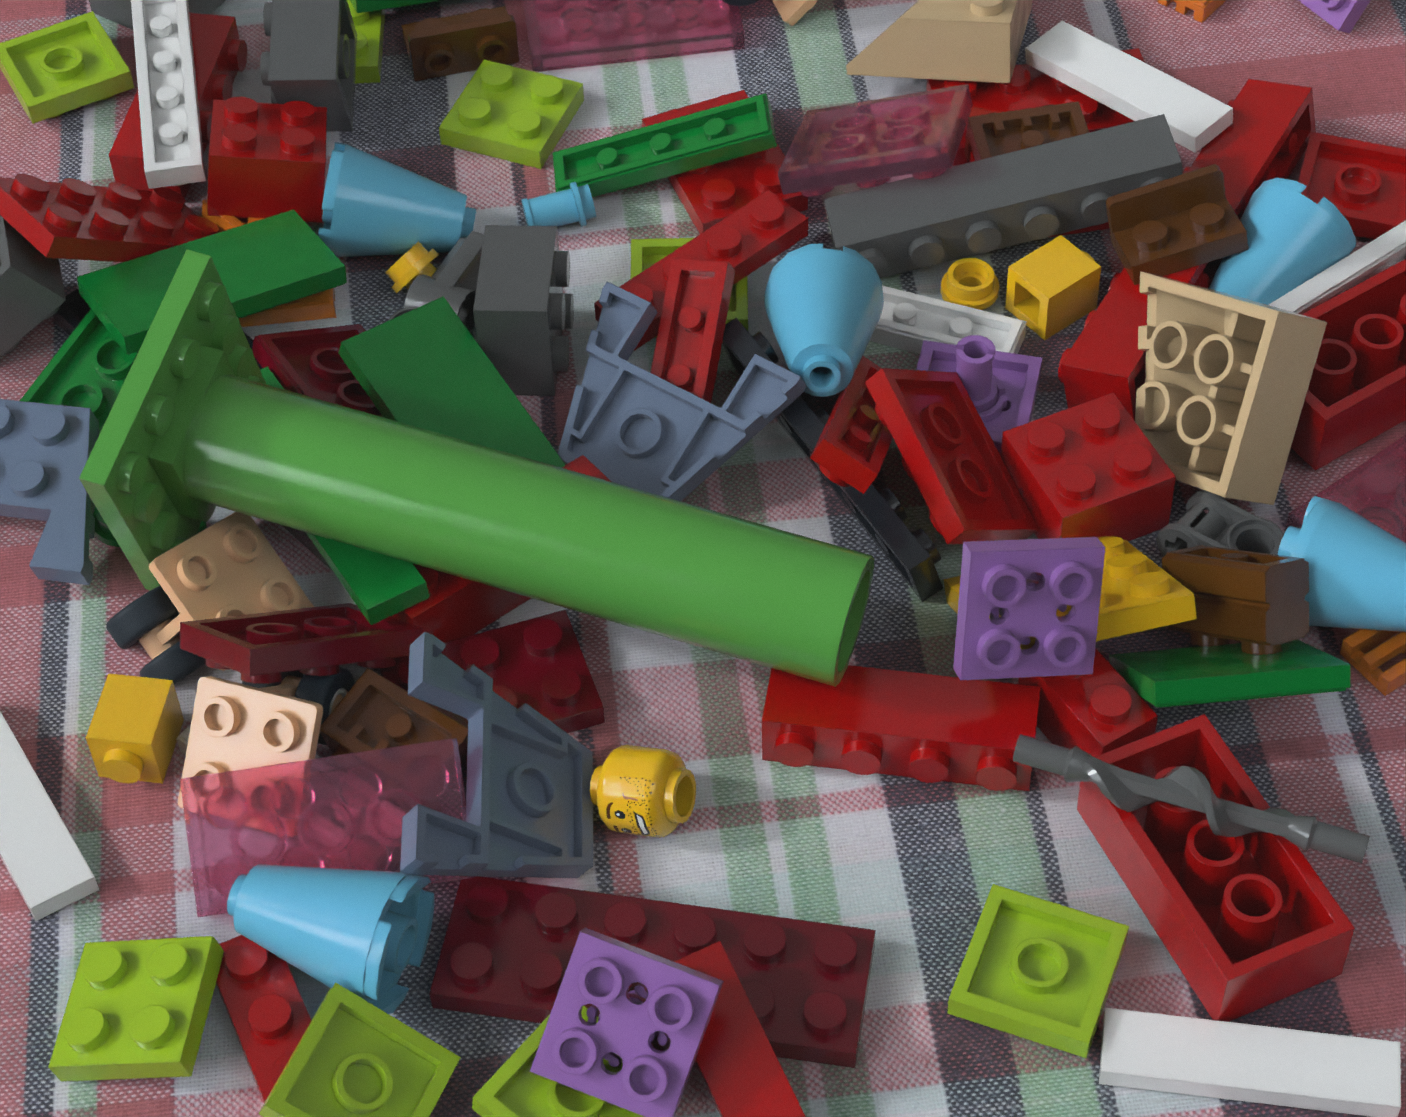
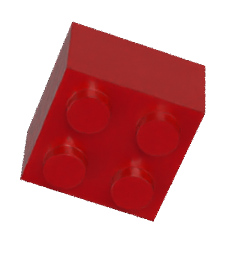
M232 97L227 100L213 99L208 160L207 216L226 215L238 218H267L294 209L305 222L322 223L326 168L327 107H316L304 101L273 104L259 103L247 97Z
M1114 393L1003 431L1001 457L1039 528L1034 533L1038 539L1116 536L1123 540L1131 541L1161 530L1169 524L1176 476Z

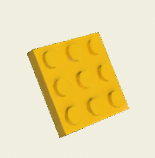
M1116 536L1098 537L1105 546L1096 642L1197 619L1194 593L1127 540ZM960 576L943 579L946 602L958 614ZM1067 605L1064 612L1057 609L1056 615L1059 617L1067 615L1072 606ZM1030 636L1031 642L1028 645L1020 644V648L1024 650L1031 648L1035 644L1036 638Z

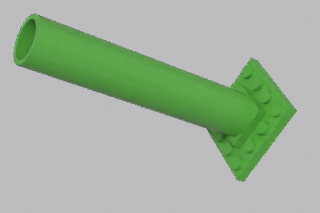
M186 249L79 477L106 525L147 590L160 586L149 570V564L156 557L196 535L201 522H207L213 515L216 506L834 687L840 683L855 648L867 607L874 572V558L869 554L267 385L212 257Z

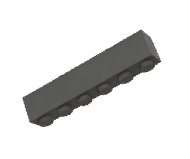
M1162 114L826 198L824 203L835 249L843 251L844 246L856 250L873 264L878 276L884 278L1037 239H1044L1061 233L1108 222L1107 198L1181 175L1183 170L1182 161L1166 117Z

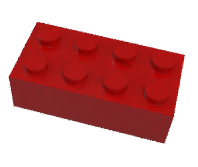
M1406 259L1301 314L1327 322L1291 445V449L1315 471L1406 420Z
M1205 714L1095 757L1121 769L1154 779L1164 778L1177 766L1193 767L1206 776L1216 797L1262 811L1270 808ZM1080 782L1077 802L1079 814L1212 1020L1230 1022L1342 974L1355 927L1298 846L1282 836L1265 832H1252L1237 837L1218 836L1211 831L1206 813L1163 801L1127 812L1117 808L1101 792L1097 784L1093 782Z

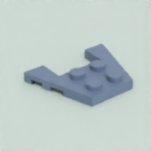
M607 281L602 288L599 299L602 310L597 329L591 330L586 347L589 358L581 385H576L558 455L565 465L584 455L614 483L682 501L796 400L807 386L801 376L754 354L723 406L717 407L628 362L629 357L658 312L650 302Z
M0 399V516L47 521L29 564V567L38 579L90 585L93 578V563L89 559V539L94 538L95 518L91 513V498L79 477L98 439L99 421L90 408Z
M424 632L410 644L408 695L468 719L466 821L417 804L402 817L400 872L408 875L579 878L593 867V803L590 798L593 752L528 704H523L519 709L515 708L493 691V679L475 665H472L465 671L441 653L446 646L445 643L434 635Z

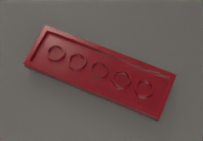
M461 876L429 993L432 1008L542 1023L552 1011L578 935L584 928L673 962L721 941L777 1057L856 1068L874 955L876 930L481 876ZM639 982L632 983V984L629 986L628 992L631 991V990H634L636 985L642 984V983H639ZM586 1004L584 1006L589 1008L593 1004ZM659 1031L654 1040H658Z

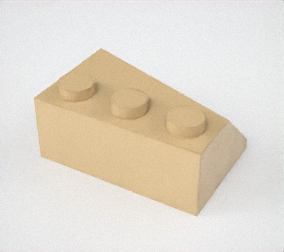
M918 0L846 65L847 75L1010 83L1032 9V0Z
M1140 271V293L1147 294L1148 300L1147 325L1138 326V349L1146 351L1145 383L1136 390V424L1174 473L1176 480L1225 498L1274 505L1327 322L1235 295Z

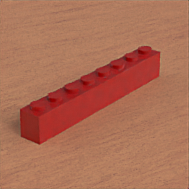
M1248 79L1235 100L1232 99L1227 104L1233 108V123L1202 147L1201 152L1191 167L1187 166L1183 170V174L1213 164L1218 165L1223 172L1226 199L1240 220L1252 194L1264 181L1274 178L1288 179L1308 146L1311 132H1316L1312 87ZM1222 258L1163 277L1209 288ZM1125 268L1121 273H1116L1113 276L1109 291L1099 307L1088 314L1084 329L1072 348H1067L1063 352L1059 362L1058 377L1059 381L1064 383L1068 408L1114 393L1135 421L1136 390L1145 383L1146 351L1138 349V326L1147 325L1148 295L1140 293V284L1134 285Z

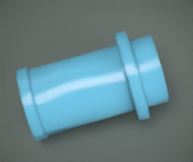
M571 182L570 189L531 199H521L527 226L560 227L579 222L580 226L583 227L587 226V219L596 217L588 184L577 187L576 182Z

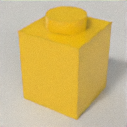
M1060 235L1008 266L1005 309L1019 320L1027 321V327L1043 340H1047L1092 310L1097 309L1102 266L1089 253L1081 251Z
M108 673L86 735V741L99 777L110 778L116 782L126 784L137 781L163 784L177 743L176 738L179 736L184 722L173 680Z

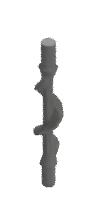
M1020 734L1014 750V762L1062 775L1065 782H1093L1097 784L1101 792L1117 808L1127 812L1163 801L1206 813L1211 831L1218 836L1237 837L1252 832L1271 833L1286 838L1304 851L1314 849L1361 864L1370 836L1320 822L1315 816H1295L1286 809L1275 807L1262 811L1218 798L1214 794L1206 776L1196 768L1189 766H1177L1164 778L1154 779L1103 762L1077 746L1070 749Z

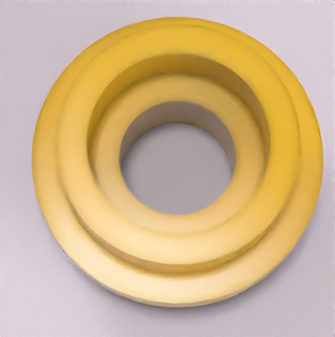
M418 241L385 272L395 283L391 286L393 291L397 294L405 286L409 290L412 282L419 275L424 274L432 277L437 269L431 261L439 254L433 248L428 252Z
M977 258L960 259L955 261L944 274L941 280V296L947 302L984 310L996 302L999 296V280L994 274L993 268L987 262Z

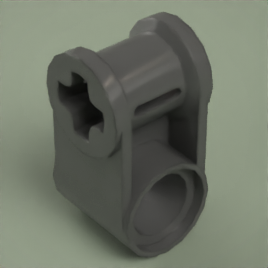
M1203 490L1194 493L1189 498L1185 514L1176 523H1170L1163 527L1158 533L1156 541L1163 557L1166 555V552L1199 545L1278 555L1279 546L1284 534L1280 527L1272 521L1259 518L1229 503L1222 496Z

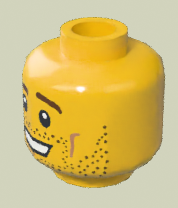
M621 745L610 752L603 765L598 766L594 770L590 781V798L592 803L598 807L600 818L608 829L620 833L663 838L675 831L679 823L683 824L691 816L696 799V782L692 771L686 769V765L678 753L667 749Z

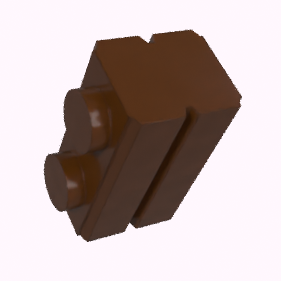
M1204 545L1166 552V555L1162 558V569L1194 593L1197 616L1195 620L1165 627H1168V630L1190 633L1191 644L1220 646L1229 644L1230 640L1241 641V651L1244 653L1268 655L1281 652L1282 643L1305 638V635L1309 632V602L1305 600V595L1309 593V562L1305 561V558Z

